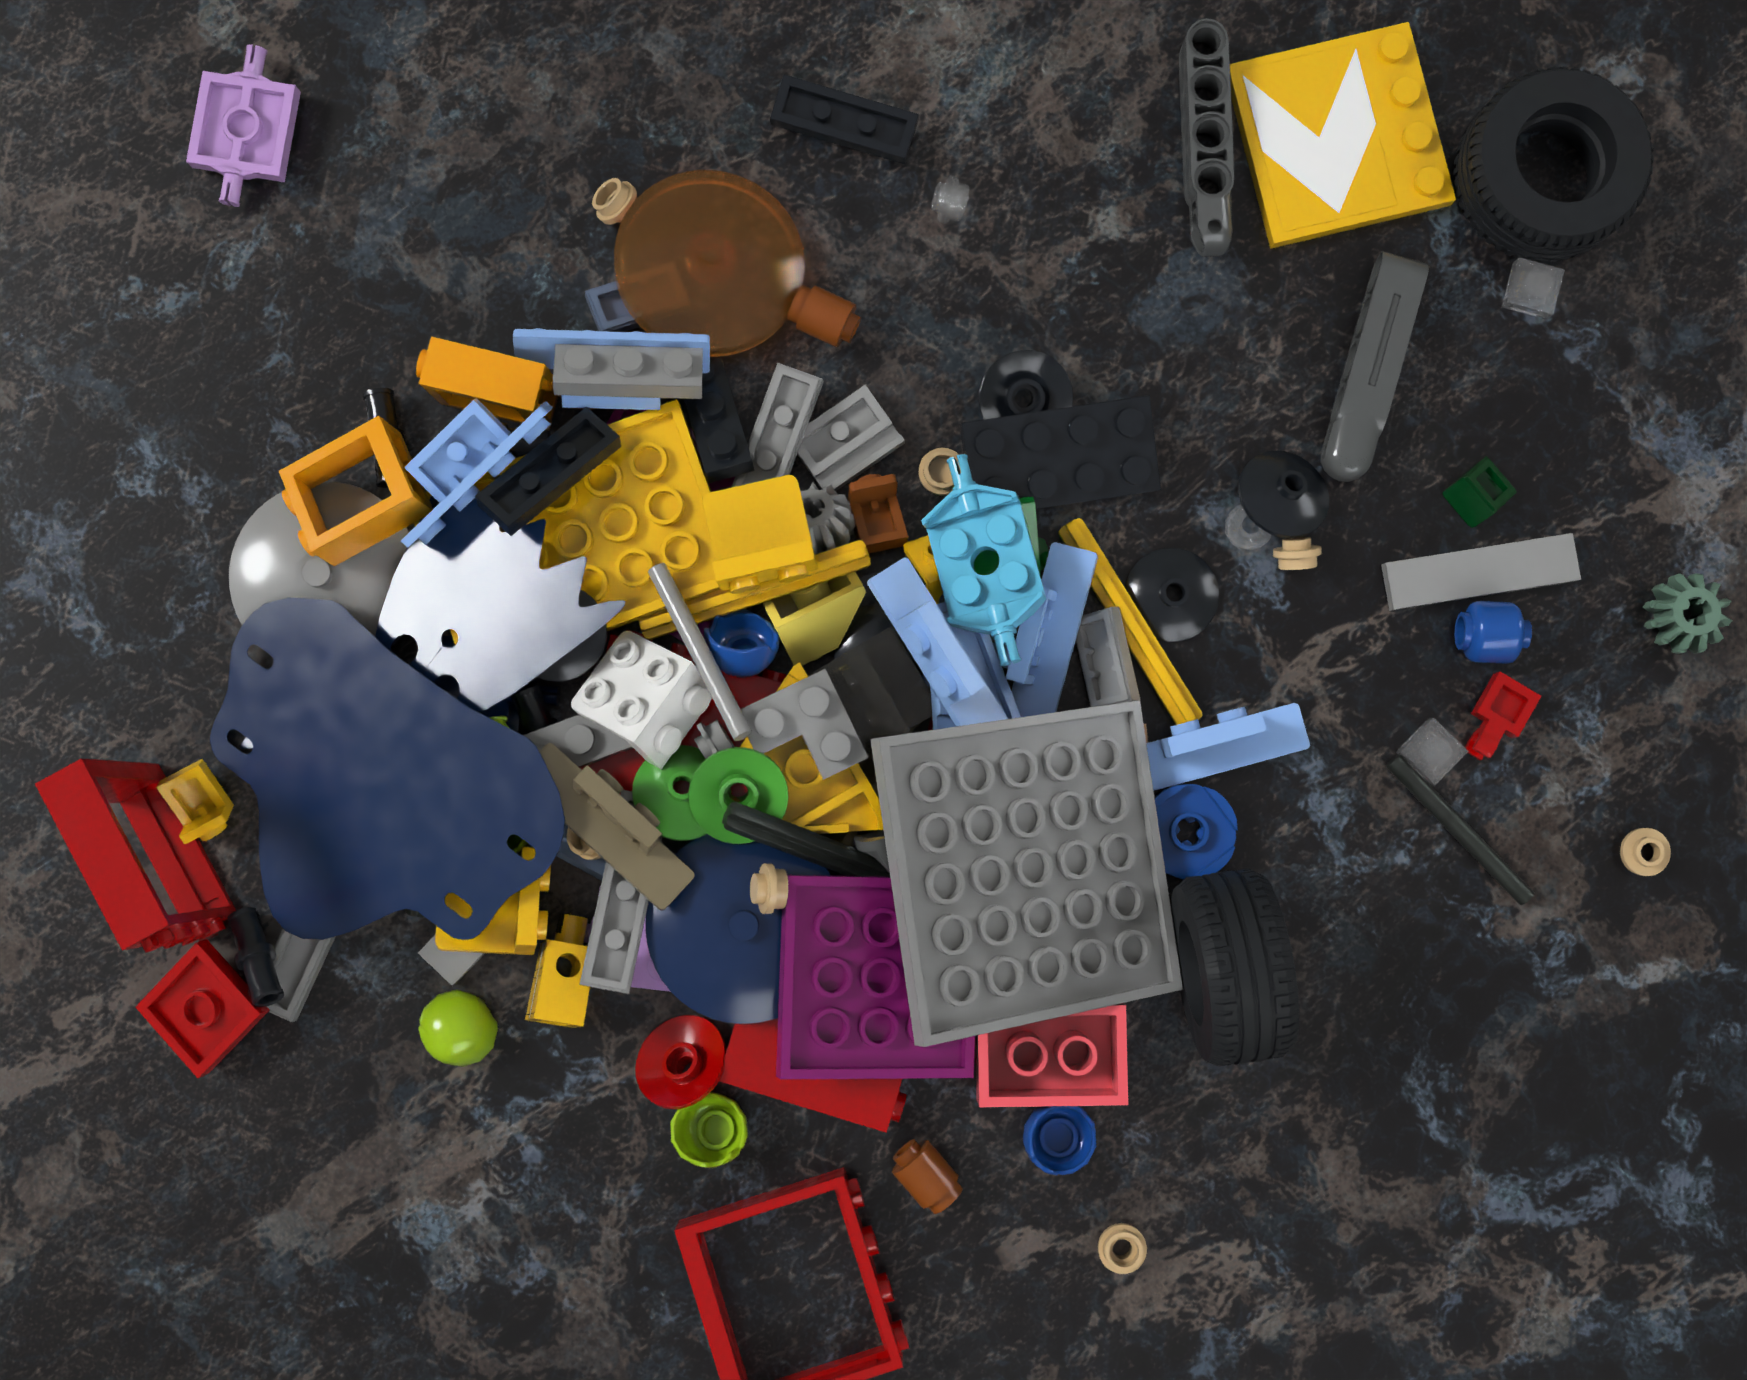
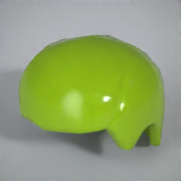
M458 989L438 994L424 1007L419 1018L420 1025L418 1027L421 1041L433 1058L444 1064L460 1067L480 1062L493 1049L498 1031L497 1021L491 1015L484 1000L476 997L474 994Z
M710 1092L696 1104L677 1109L670 1122L671 1142L682 1159L699 1167H719L731 1162L739 1156L748 1138L746 1115L737 1101L720 1093Z

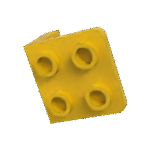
M792 475L780 476L710 492L703 497L702 504L715 559L712 562L715 580L722 591L730 589L732 594L748 592L759 588V582L777 578L782 583L806 578L808 571L818 569L801 491L796 477Z
M522 847L521 857L528 861L532 860L536 854L533 847ZM551 865L543 876L510 896L498 909L488 926L475 938L468 940L456 939L436 926V947L441 951L534 955L537 940H546L548 911L539 910L540 891L549 892ZM451 892L445 896V904L465 919L472 915V907L458 895Z

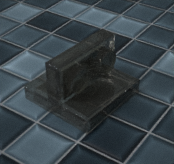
M892 626L808 675L809 677L826 669L866 754L872 752L870 739L906 734L910 732V728L932 716L931 692Z

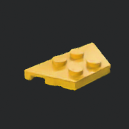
M800 662L791 668L777 691L808 677ZM802 735L763 753L779 766L787 782L788 805L782 820L818 834L883 830L879 798L858 763L823 780ZM746 737L740 747L753 749L748 737Z

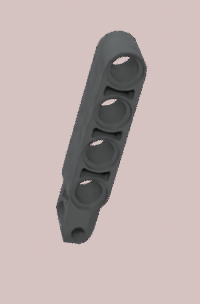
M1206 18L1198 20L1191 25L1179 52L1184 197L1189 206L1190 240L1200 256L1218 257L1225 254L1229 249L1233 231L1231 189L1234 185L1229 38L1227 30L1221 23L1214 19ZM1198 42L1206 43L1213 50V54H1201L1196 51L1193 44ZM1207 88L1215 95V100L1204 101L1200 99L1195 93V89ZM1202 133L1209 134L1215 138L1218 146L1212 148L1205 147L1200 144L1196 135ZM1202 179L1212 180L1217 184L1220 192L1208 194L1200 188L1198 181Z
M1381 251L1376 259L1321 450V464L1324 471L1338 481L1351 482L1357 480L1368 471L1372 464L1379 436L1384 429L1426 284L1429 272V265L1427 263Z

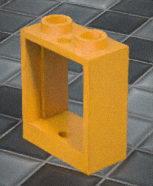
M431 336L428 350L422 349L419 354L416 376L420 378L419 384L440 404L463 410L477 398L496 418L522 424L540 405L547 401L553 407L544 416L550 423L545 430L550 431L559 395H554L553 374L546 364Z
M377 416L279 470L285 486V490L282 491L283 500L288 509L297 516L301 526V530L298 531L300 543L309 555L313 557L318 556L333 566L344 562L419 521L433 510L424 487L404 468L412 458L401 433L382 417ZM375 454L391 496L327 530L311 489Z

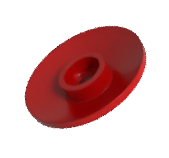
M695 1015L677 1016L656 1027L643 1042L636 1060V1080L643 1095L655 1105L666 1109L686 1108L705 1098L715 1088L724 1072V1057L727 1049L721 1032L707 1019ZM692 1062L690 1068L683 1073L684 1067Z

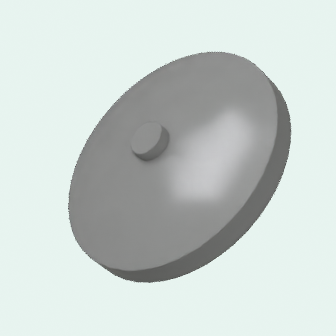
M325 481L311 489L327 530L382 501L376 495L360 487L341 482ZM282 492L266 501L255 511L242 528L231 555L229 589L240 623L243 625L254 611L268 602L288 597L332 600L342 605L375 636L391 581L407 548L401 540L411 531L409 526L344 562L333 566L318 556L313 557L309 555L303 548L298 538V531L301 530V526L297 516L286 506ZM403 635L398 636V637L393 641L391 647H392L394 644H396V642H397Z

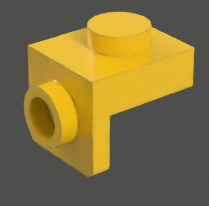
M203 759L160 780L156 788L183 825L179 837L184 844L200 838L201 841L210 840L227 827L226 822L234 804Z

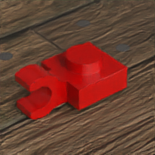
M1500 671L1494 673L1471 712V715L1483 722L1472 734L1463 751L1478 760H1482L1484 756L1488 759L1491 758L1503 734L1510 738L1519 737L1541 695Z

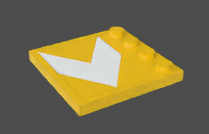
M1409 22L1230 64L1231 99L1270 249L1448 207L1456 201Z

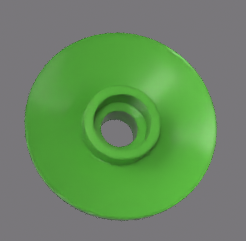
M680 745L662 770L645 760L636 773L632 789L634 807L641 803L658 818L660 824L656 828L662 833L661 837L675 841H688L707 835L692 816L689 807V792L687 794H679L673 789V785L680 780L687 781L690 784L694 772L705 760L699 748Z
M727 748L706 758L694 772L689 786V807L696 823L711 837L731 844L751 843L754 840L724 828L722 819L728 805L732 802H738L782 820L788 805L787 782L779 766L767 755L750 748ZM740 783L745 785L748 791L742 797H735L730 794V787Z

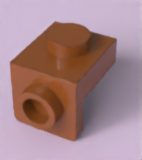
M869 474L849 484L848 501L850 502L851 513L854 516L855 535L857 540L864 541L869 553L902 547L904 543L908 542L909 536L896 496L898 483L895 474L884 476Z

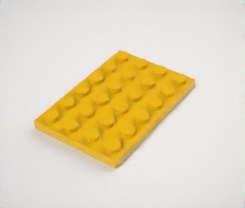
M677 399L662 404L660 410H646L608 424L620 436L621 447L527 523L529 524L540 519L546 520L540 556L541 569H548L585 556L587 562L581 590L590 595L597 604L607 601H626L623 609L606 623L607 631L666 609L648 574V570L657 564H666L685 602L721 589L715 580L712 562L715 559L702 504L703 497L710 493L711 489L681 405ZM525 455L515 458L496 478H498L501 474L507 471ZM486 472L474 485L481 491L496 478H493ZM426 491V494L430 499L431 494L428 491ZM450 629L451 635L456 645L458 642V634L456 633V631Z

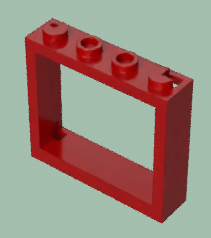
M81 758L35 783V786L122 951L142 947L144 952L147 953L161 946L164 949L179 943L184 946L196 940L202 941L213 938L219 932L226 929L223 922L236 909L199 839L197 838L187 844H184L180 839L179 835L183 825L156 788L160 780L166 778L160 765L156 763ZM109 803L121 804L178 914H167Z
M845 1167L678 1221L674 1230L720 1380H748L703 1232L835 1190L883 1345L775 1380H866L903 1368L902 1350L909 1348L907 1335L901 1319L892 1321L887 1303L895 1301L891 1284L886 1272L877 1273L872 1257L873 1255L880 1254L872 1225L865 1227L862 1225L857 1209L865 1206L861 1188L857 1178L848 1180Z

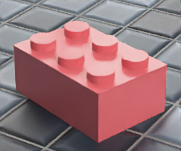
M1124 1003L975 1036L976 1099L979 1107L1128 1105L1126 1005Z

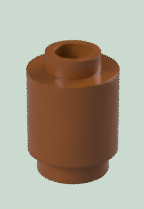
M802 285L794 297L787 320L796 323L797 330L838 348L843 340L848 343L852 341L860 324L861 317L855 314L857 304L816 285L812 289Z
M912 1139L904 1144L893 1156L896 1164L892 1169V1174L923 1209L929 1208L933 1214H938L949 1207L961 1194L963 1187L957 1182L958 1174L929 1140L917 1143L915 1139Z

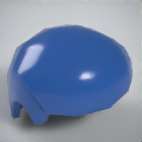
M738 612L726 617L717 615L711 628H704V639L721 671L730 676L746 678L759 674L773 662L779 649L778 632L769 621L758 614Z
M1080 1106L1038 1107L1033 1110L1024 1124L1023 1143L1025 1151L1030 1160L1047 1174L1055 1176L1058 1174H1073L1088 1164L1096 1148L1095 1123Z

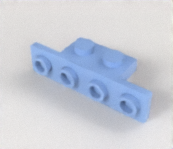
M541 328L515 329L513 331L515 357L546 364L548 369H554L555 344L703 348L702 373L710 371V336L706 334L545 330ZM561 395L562 408L587 407L599 409L660 410L661 398Z
M475 398L404 467L439 504L401 542L407 548L417 539L426 545L446 526L440 517L452 505L460 512L480 492L474 484L486 472L493 478H496L515 459L509 450L521 438L530 445L550 425L544 416L553 407L545 401L511 433Z
M1057 542L1052 543L1041 579L1046 600L1034 615L1019 625L1015 641L1021 661L1014 664L1010 660L1011 665L1002 666L1008 669L1005 679L1014 681L1011 692L1021 717L1057 711L1098 560V555L1095 552Z
M904 557L867 581L869 588L956 726L1008 719L909 559Z
M1297 703L1248 716L1245 706L1217 714L1219 724L1201 728L1199 720L1196 719L1171 726V737L1146 743L1153 791L1306 750L1310 747L1301 711Z

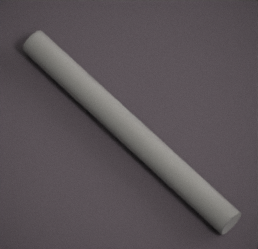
M660 563L651 567L648 570V574L734 741L748 737L752 730L666 564Z

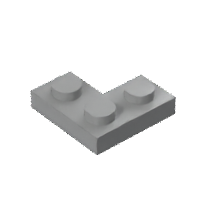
M826 669L741 709L752 730L748 739L754 750L766 753L802 735L823 780L868 758Z

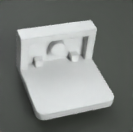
M624 631L618 636L571 701V707L584 718L625 739L647 762L662 770L672 754L678 750L682 740L699 716L707 709L712 696L693 662L631 631Z

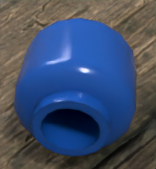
M1473 602L1465 612H1460L1457 616L1454 633L1456 648L1463 650L1464 655L1471 662L1513 663L1520 655L1522 648L1527 649L1531 643V622L1524 620L1521 609L1515 603Z

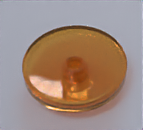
M694 170L678 173L655 183L645 190L630 206L623 217L615 241L614 273L621 299L630 315L647 333L709 335L710 357H719L741 353L754 348L770 338L785 323L794 297L802 286L804 253L802 242L793 220L780 202L768 191L756 183L732 173L716 170Z

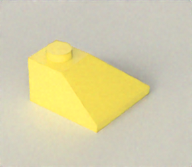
M852 572L763 602V605L793 665L800 662L803 666L839 648L866 591L856 572Z

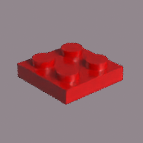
M207 939L196 942L135 1007L198 1079L208 1075L270 1011L267 1006L255 1007V1004H252V996L247 983Z

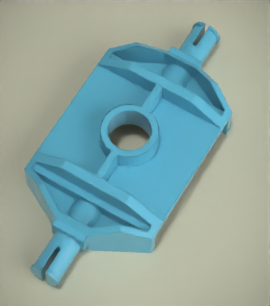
M960 454L957 455L958 462L954 456L947 459L954 484L953 491L938 503L921 521L922 525L927 529L949 614L947 622L956 628L990 634L991 638L995 640L1000 666L1011 665L1010 660L1014 664L1021 661L1014 634L1017 633L1016 628L1034 615L1046 600V595L1019 496L1014 491L978 485L972 479L967 455ZM986 550L998 553L999 565L993 573L989 575L976 573L974 562L979 553Z

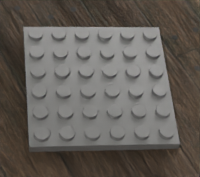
M1140 700L870 739L915 1046L927 1047L1183 990Z

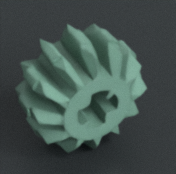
M1695 573L1689 575L1687 579L1682 574H1676L1668 578L1667 584L1661 583L1653 587L1652 592L1656 600L1645 602L1643 608L1653 613L1654 619L1646 621L1643 627L1647 629L1658 628L1659 632L1654 643L1665 645L1670 642L1671 652L1675 654L1685 653L1688 649L1694 654L1706 651L1707 643L1715 644L1724 639L1718 627L1729 626L1733 620L1721 614V609L1729 606L1732 601L1727 598L1717 599L1716 595L1721 584L1712 582L1705 585L1703 574ZM1689 608L1691 617L1685 619L1683 610Z

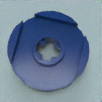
M1183 784L1168 787L1154 796L1166 874L1179 879L1202 876L1218 872L1229 862L1235 849L1236 831H1238L1237 819L1232 807L1221 794L1213 789L1197 784ZM1182 819L1188 823L1196 820L1200 825V828L1196 831V836L1199 840L1193 845L1188 840L1180 842L1176 836L1180 831L1178 823Z

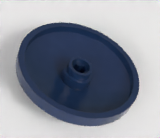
M708 834L694 839L675 854L694 872L693 880L663 911L657 909L650 901L648 902L645 931L654 967L667 988L681 1002L706 1017L735 1024H753L778 1018L782 909H774L772 914H762L760 912L758 904L751 902V877L754 873H759L760 867L764 863L773 864L775 869H785L787 875L830 874L825 867L756 841L746 844H731L719 841Z

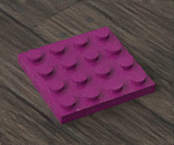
M787 875L788 899L785 908L782 909L776 1077L779 1079L974 1078L975 1036L927 1047L915 1046L891 878L881 876Z

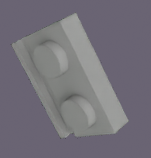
M864 385L808 423L797 455L821 489L832 484L834 490L837 491L904 445L905 440L895 429L892 421L868 387Z

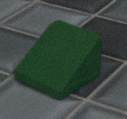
M1486 456L1443 492V496L1466 524L1473 528L1496 513L1517 491Z

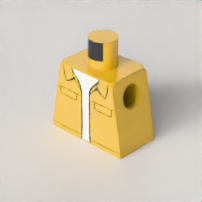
M559 914L555 939H547L541 943L525 1020L569 1028L583 1027L590 987L580 985L588 947L583 945L588 918ZM559 957H564L571 962L572 969L569 977H564L557 971L556 967Z

